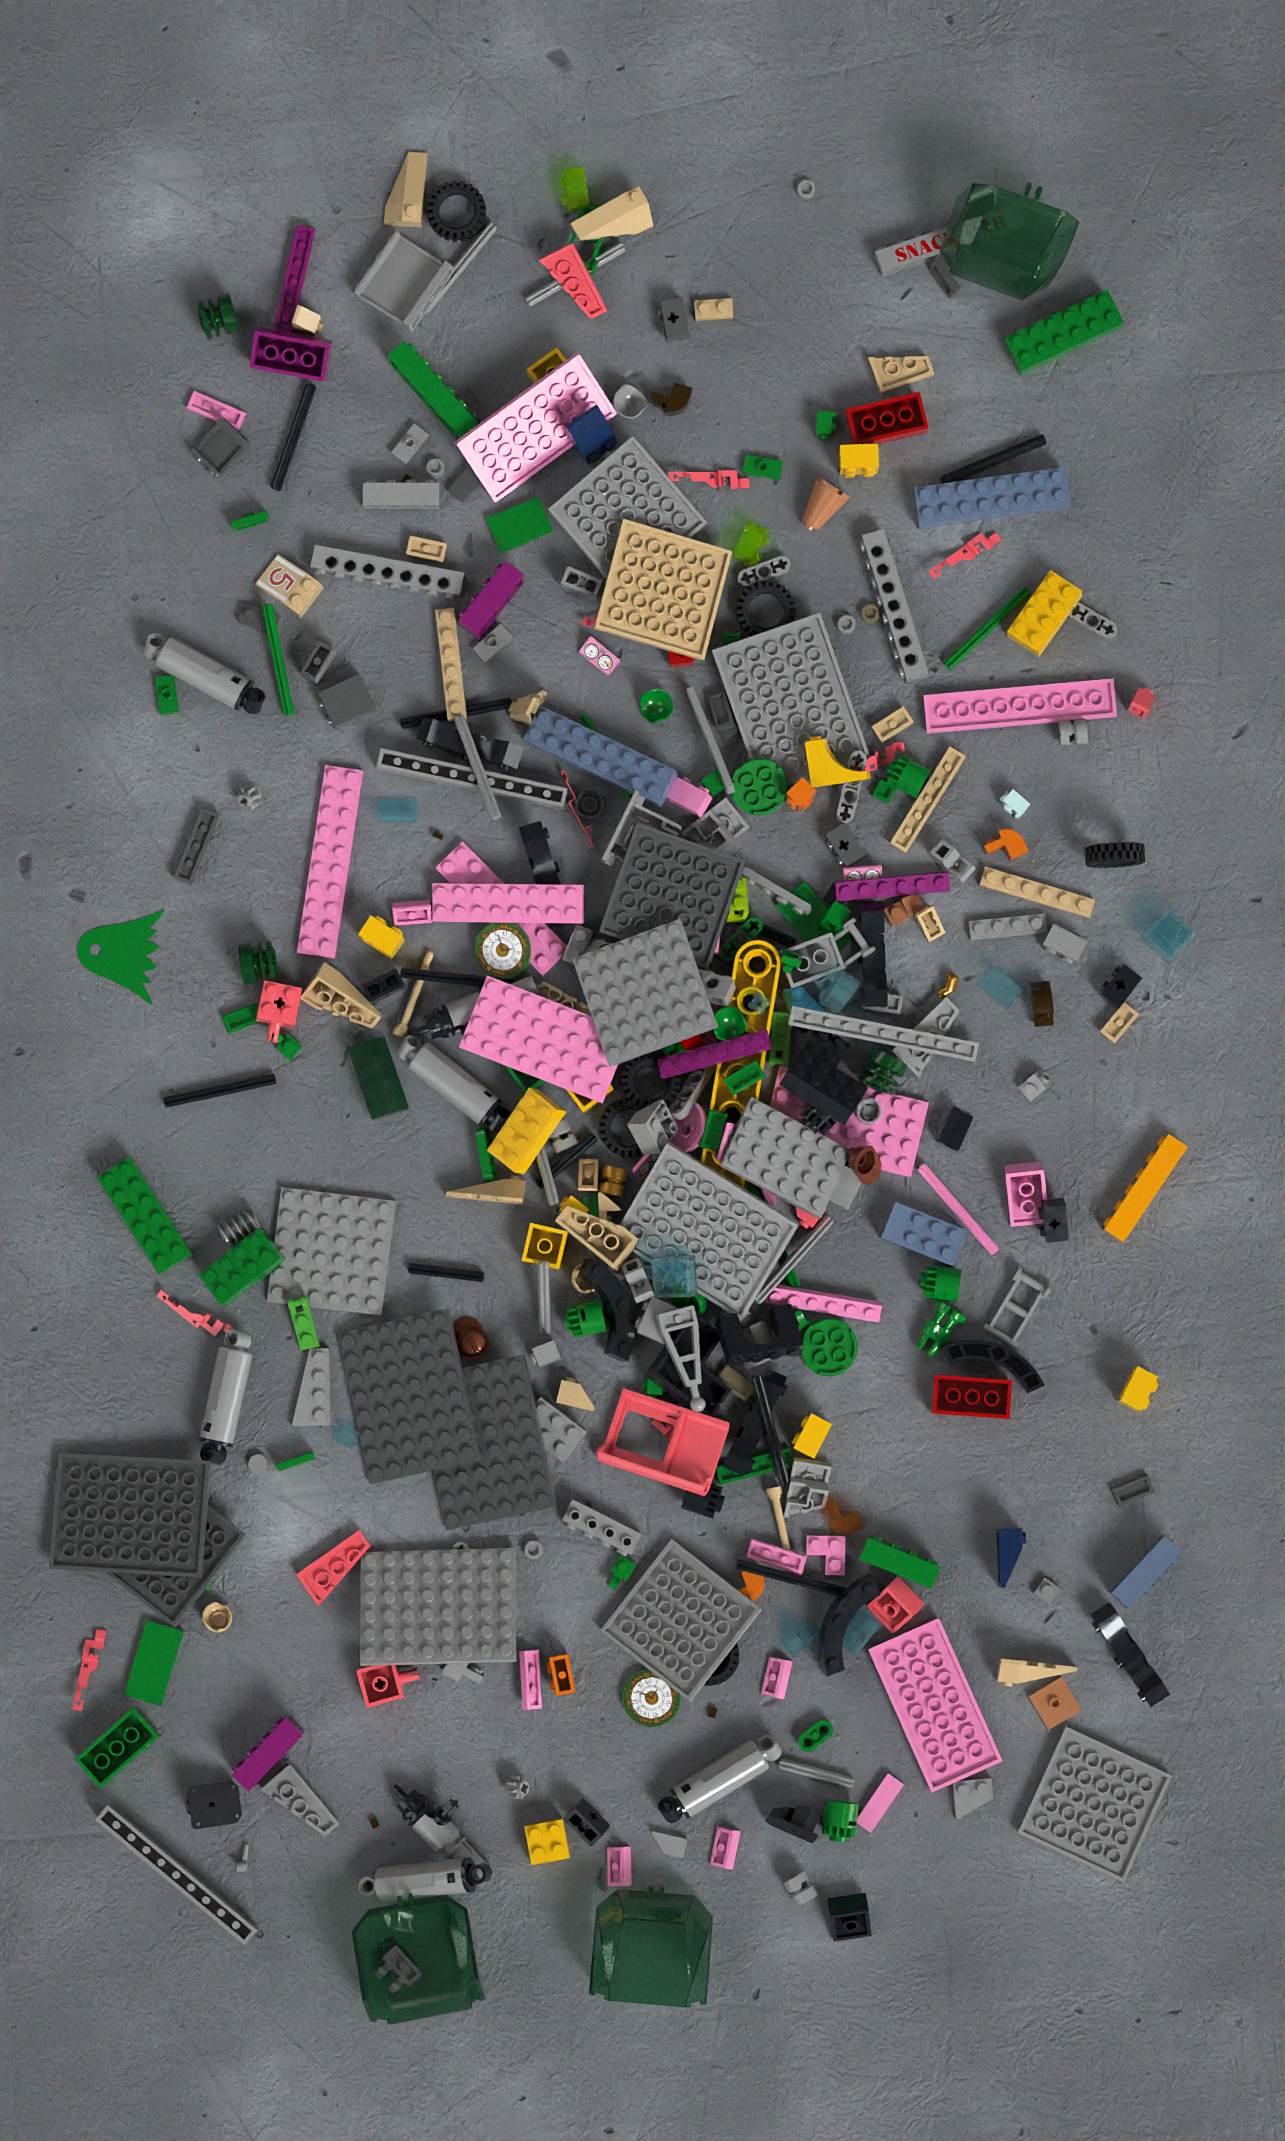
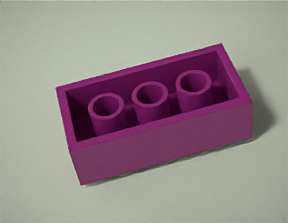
M258 326L254 333L249 368L324 382L328 375L333 340Z
M507 561L504 564L500 563L496 567L493 578H488L482 586L484 589L480 594L476 593L470 601L472 603L468 609L464 608L459 614L460 627L478 641L525 582L524 574Z
M289 1717L285 1719L280 1718L273 1725L275 1730L272 1733L267 1732L259 1740L262 1744L258 1748L256 1746L253 1747L246 1754L247 1760L245 1762L241 1760L232 1769L234 1771L232 1776L248 1792L259 1783L305 1734Z

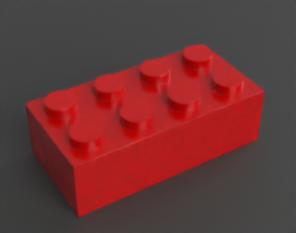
M920 392L848 408L845 411L852 444L879 445L928 433L929 429Z
M934 1375L931 1414L1009 1420L1012 1380Z

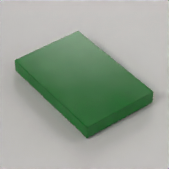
M539 496L486 518L501 554L553 533L552 526Z

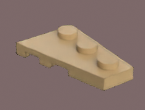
M905 356L899 358L868 357L880 394L934 376L928 356Z

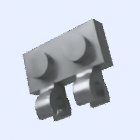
M397 1945L393 1946L381 1958L384 1964L374 1973L379 1979L389 1970L395 1974L397 1979L387 1987L392 1994L403 1984L408 1988L422 1974Z

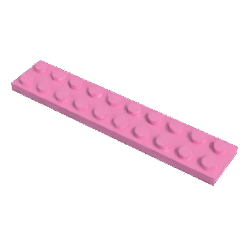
M1114 678L923 695L927 734L1117 717Z
M325 765L298 941V954L335 959L363 770Z

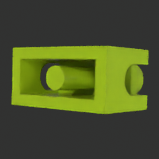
M742 878L738 882L726 922H745L749 913L747 878ZM734 910L741 911V914H734Z

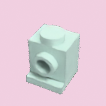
M1014 789L1010 793L1006 791L1000 798L1004 805L1003 809L1011 815L1014 813L1016 821L1030 806V803Z

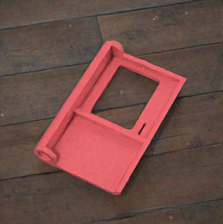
M623 1388L606 1441L597 1448L596 1457H598L599 1462L705 1496L709 1491L728 1434L729 1423ZM627 1411L673 1425V1432L662 1461H657L616 1446Z

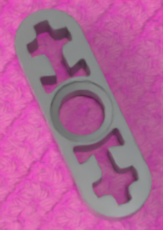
M778 556L744 569L738 574V583L741 587L748 588L750 584H755L757 581L765 582V580L786 574L790 569V561L785 556ZM779 561L787 563V565H785L784 570H782L781 567L776 568V573L773 574V570L770 564L773 563V567L779 565ZM767 567L770 573L768 576L762 577L758 573L759 569ZM753 570H755L756 577L759 579L755 581V577L749 579V583L741 581L744 574L747 576L753 575Z
M1079 602L1076 603L1074 609L1079 607V612L1084 614V611L1088 612L1084 620H1080L1082 616L1079 614L1072 615V610L1069 613L1068 617L1104 639H1113L1117 634L1118 629L1114 622ZM1089 616L1097 618L1098 622L1095 626L1088 625L1087 618ZM1101 620L1104 622L1102 626L1108 628L1109 626L1112 627V632H1114L1113 634L1109 633L1108 635H1106V630L1102 627L1100 628V631L1097 630L1101 623Z

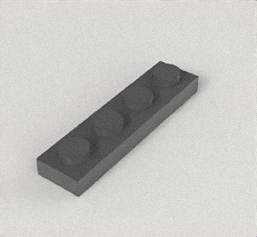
M201 808L173 877L174 879L192 886L220 814Z

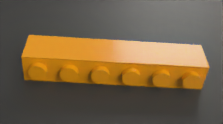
M1170 1134L1166 1137L1162 1135L1156 1144L1159 1147L1157 1151L1149 1154L1145 1160L1148 1164L1144 1169L1142 1167L1135 1175L1137 1178L1134 1185L1131 1183L1124 1191L1127 1194L1123 1201L1121 1199L1118 1200L1113 1208L1116 1210L1113 1216L1108 1215L1103 1223L1105 1226L1103 1231L1121 1243L1125 1241L1188 1147Z

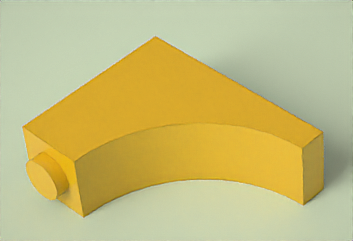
M815 736L810 737V741L805 742L812 787L871 779L870 771H855L842 765L833 756L827 739Z

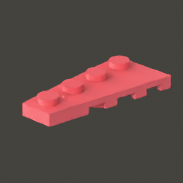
M573 242L539 259L542 265L550 271V274L557 279L563 286V289L571 295L577 305L590 319L608 310Z
M360 1530L296 1574L317 1606L324 1601L371 1546Z

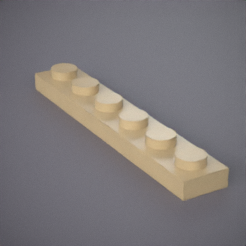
M438 609L435 612L448 721H454L456 716L464 715L465 719H467L455 609Z
M952 747L948 748L891 840L890 844L905 854L907 853L966 758L964 754Z
M988 867L984 868L979 885L1088 919L1095 899Z

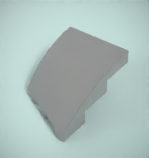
M727 796L682 831L681 834L697 841L701 845L720 851L750 828L751 825Z
M793 1458L789 1476L790 1482L787 1486L784 1504V1518L799 1512L803 1514L810 1510L825 1508L829 1494L828 1481L832 1469L831 1463Z

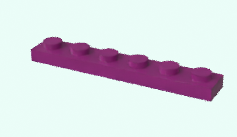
M300 225L296 227L273 328L275 330L293 333L292 321L301 299L316 232L314 228Z
M948 871L834 881L835 899L837 902L950 891Z
M762 1030L660 1058L657 1061L661 1078L665 1079L770 1050L771 1044L768 1031Z

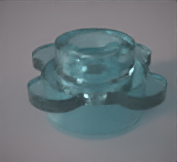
M756 992L753 1000L748 1003V1007L756 1010L759 1015H763L767 1006L771 1005V1000L762 996L760 992Z

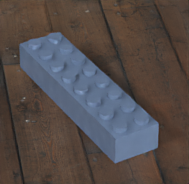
M1065 467L914 487L913 490L918 529L1063 510L1070 507Z
M539 706L523 738L527 745L632 795L635 790L639 791V795L645 797V801L659 808L662 807L678 776L675 769L543 706Z

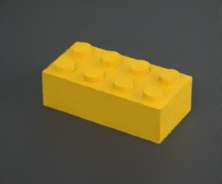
M1050 570L1008 629L1007 637L1039 658L1067 619L1071 610L1074 609L1076 603L1081 599L1082 590Z
M529 1087L487 1151L514 1173L525 1174L567 1111L539 1089Z

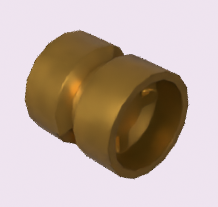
M604 1165L602 1171L604 1180L600 1181L598 1192L622 1197L624 1191L622 1182L626 1181L628 1170Z

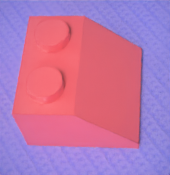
M897 1576L880 1592V1596L874 1598L866 1607L894 1634L925 1603Z

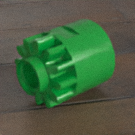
M901 755L898 761L893 759L886 772V775L890 776L887 784L917 798L931 769Z
M928 1265L927 1272H922L919 1289L924 1290L923 1297L957 1302L961 1269Z
M600 1299L567 1306L568 1314L564 1315L567 1332L572 1331L573 1338L606 1332Z
M826 1800L822 1834L829 1835V1840L846 1842L847 1838H855L859 1804Z

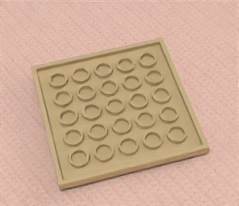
M623 519L594 629L703 661L732 551Z

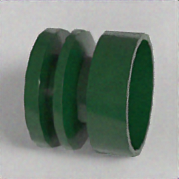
M229 293L217 296L218 305H213L212 300L207 298L209 307L205 308L203 300L198 301V315L201 327L208 340L213 339L211 333L213 329H215L217 337H220L221 327L224 328L227 335L239 332Z
M271 940L266 941V950H263L262 942H258V951L253 950L251 943L238 945L244 985L257 983L258 974H261L263 980L267 981V973L269 972L271 980H277V956Z
M872 1048L867 1061L873 1067L863 1066L862 1070L869 1075L860 1073L858 1079L864 1082L867 1087L879 1093L893 1096L895 1090L889 1085L895 1087L899 1085L893 1079V1076L902 1078L908 1065L889 1054Z

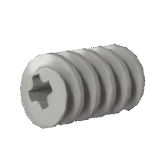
M253 1210L252 1215L246 1211L245 1218L238 1215V1222L232 1218L231 1226L225 1222V1229L217 1226L225 1243H228L230 1246L234 1245L233 1239L239 1243L240 1236L245 1239L247 1232L251 1234L254 1232V1228H261Z

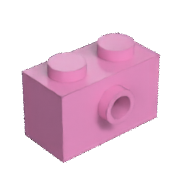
M685 777L683 779L676 778L666 797L670 802L700 818L712 800V797L708 794L709 790L702 786L695 787L693 782Z

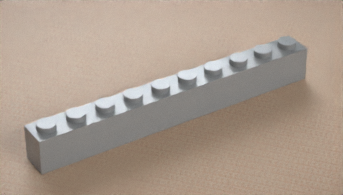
M383 748L380 749L377 769L380 771L481 792L471 767ZM485 771L493 795L560 810L565 808L568 788Z
M108 1804L96 1818V1821L242 1944L246 1945L259 1928L111 1804Z

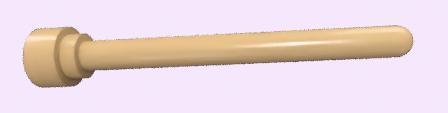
M432 951L426 952L420 969H429L433 958ZM416 980L402 1020L394 1028L392 1035L405 1039L409 1034L407 1026L422 988L423 980Z
M781 1486L767 1488V1497H770V1500L773 1502L782 1548L791 1550L780 1503Z

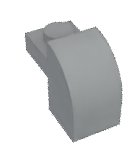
M943 839L930 852L943 869L961 882H964L976 869L974 865L964 859L953 846Z
M639 1257L621 1264L636 1303L653 1297V1289Z

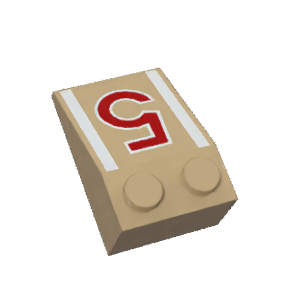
M280 555L275 557L255 584L299 618L305 614L324 589L320 582Z

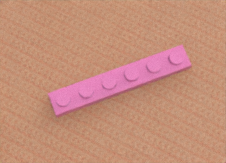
M779 1284L765 1299V1303L779 1306L791 1304L792 1308L879 1322L882 1302Z

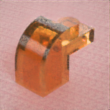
M835 1500L827 1501L826 1512L829 1518L833 1516L834 1519L827 1524L834 1532L846 1535L863 1529L856 1511L841 1516Z

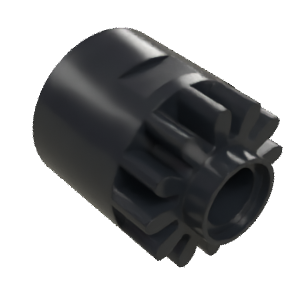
M808 1104L800 1114L805 1119L803 1125L807 1126L815 1134L819 1132L822 1135H826L837 1122L811 1104Z
M711 1483L709 1491L705 1496L686 1490L681 1509L713 1519L715 1511L720 1513L725 1496L721 1495L723 1487Z

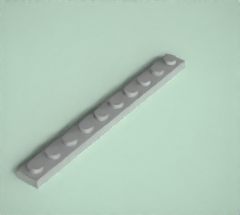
M791 1006L788 1025L973 1062L976 1061L979 1046L977 1042Z

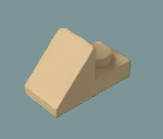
M579 1159L578 1190H598V1159Z
M602 1192L598 1193L599 1218L611 1222V1216H607V1213L622 1212V1209Z

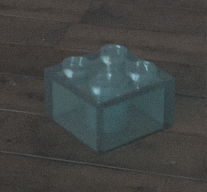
M1168 908L1141 936V939L1169 964L1197 934Z
M843 970L833 974L829 980L831 984L829 988L824 987L818 996L820 1000L818 1005L831 1014L840 1015L860 986L858 980Z
M695 1255L658 1256L652 1259L654 1298L692 1297L698 1294Z

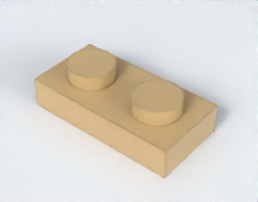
M732 298L694 301L695 321L733 319Z
M410 536L406 555L443 563L447 543Z
M903 706L871 728L882 744L912 725L914 721Z
M1124 1002L1101 1029L1100 1033L1115 1044L1139 1014Z

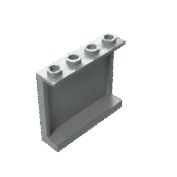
M396 230L394 235L392 234L388 238L385 248L378 252L373 265L367 268L362 281L357 282L354 293L359 300L410 332H413L455 270L450 263L437 259L402 237Z

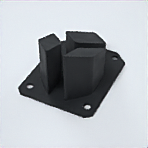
M232 1780L191 1786L187 1790L188 1801L186 1803H189L190 1812L187 1813L191 1815L192 1827L195 1830L234 1824L242 1816L239 1788ZM210 1802H211L210 1805L213 1807L212 1809L208 1807V1804H209Z
M791 1807L773 1808L765 1822L800 1839L814 1843L818 1835L813 1833L823 1809L815 1807H796V1809Z

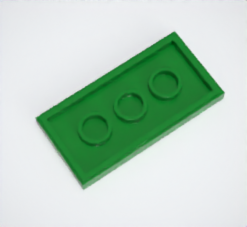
M805 881L790 893L811 905L812 910L808 916L804 913L802 915L796 913L789 904L783 905L779 902L775 904L776 908L804 942L830 933L818 925L827 907ZM841 927L838 930V932L835 935H833V937L839 934L844 929ZM846 933L836 940L838 950H842L853 939Z
M146 1620L124 1695L162 1706L184 1631Z

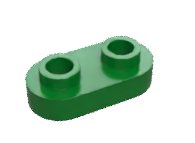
M827 1720L816 1722L800 1735L798 1739L799 1747L806 1752L816 1749L832 1735L833 1727L831 1723ZM821 1726H825L827 1728V1731L825 1733H821L819 1731V1728ZM806 1738L811 1739L812 1742L810 1745L804 1744V1740Z

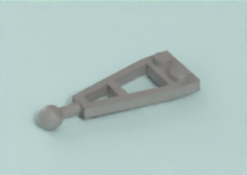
M694 1305L657 1314L656 1318L660 1334L684 1387H690L692 1395L690 1407L693 1411L700 1412L705 1408L706 1404L705 1400L700 1397L697 1384H701L699 1327ZM690 1326L692 1353L679 1357L668 1332ZM693 1360L694 1379L689 1380L682 1362Z

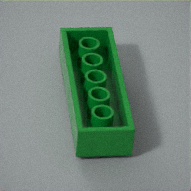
M1107 289L1006 336L1004 344L1021 376L1121 329L1124 321Z
M404 340L387 355L389 364L458 440L480 424L479 418L474 413H469L468 407L463 400L456 399L453 389L449 385L445 386L438 372H432L428 361L424 357L420 358L413 344H407Z
M131 1157L126 1158L97 1177L159 1275H163L193 1255Z

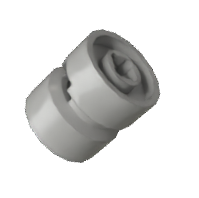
M1086 719L1074 720L1073 723L1070 721L1058 722L1060 746L1071 745L1072 742L1087 744Z
M871 1098L862 1100L856 1109V1117L864 1125L876 1123L881 1115L880 1104Z
M567 1119L561 1120L549 1137V1139H553L552 1146L556 1154L578 1144L574 1133H570L571 1126Z
M801 1871L783 1882L787 1892L792 1893L791 1898L796 1907L818 1895L813 1885L808 1884L809 1878L805 1871Z

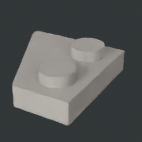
M992 1778L961 1780L953 1783L956 1819H960L993 1798Z

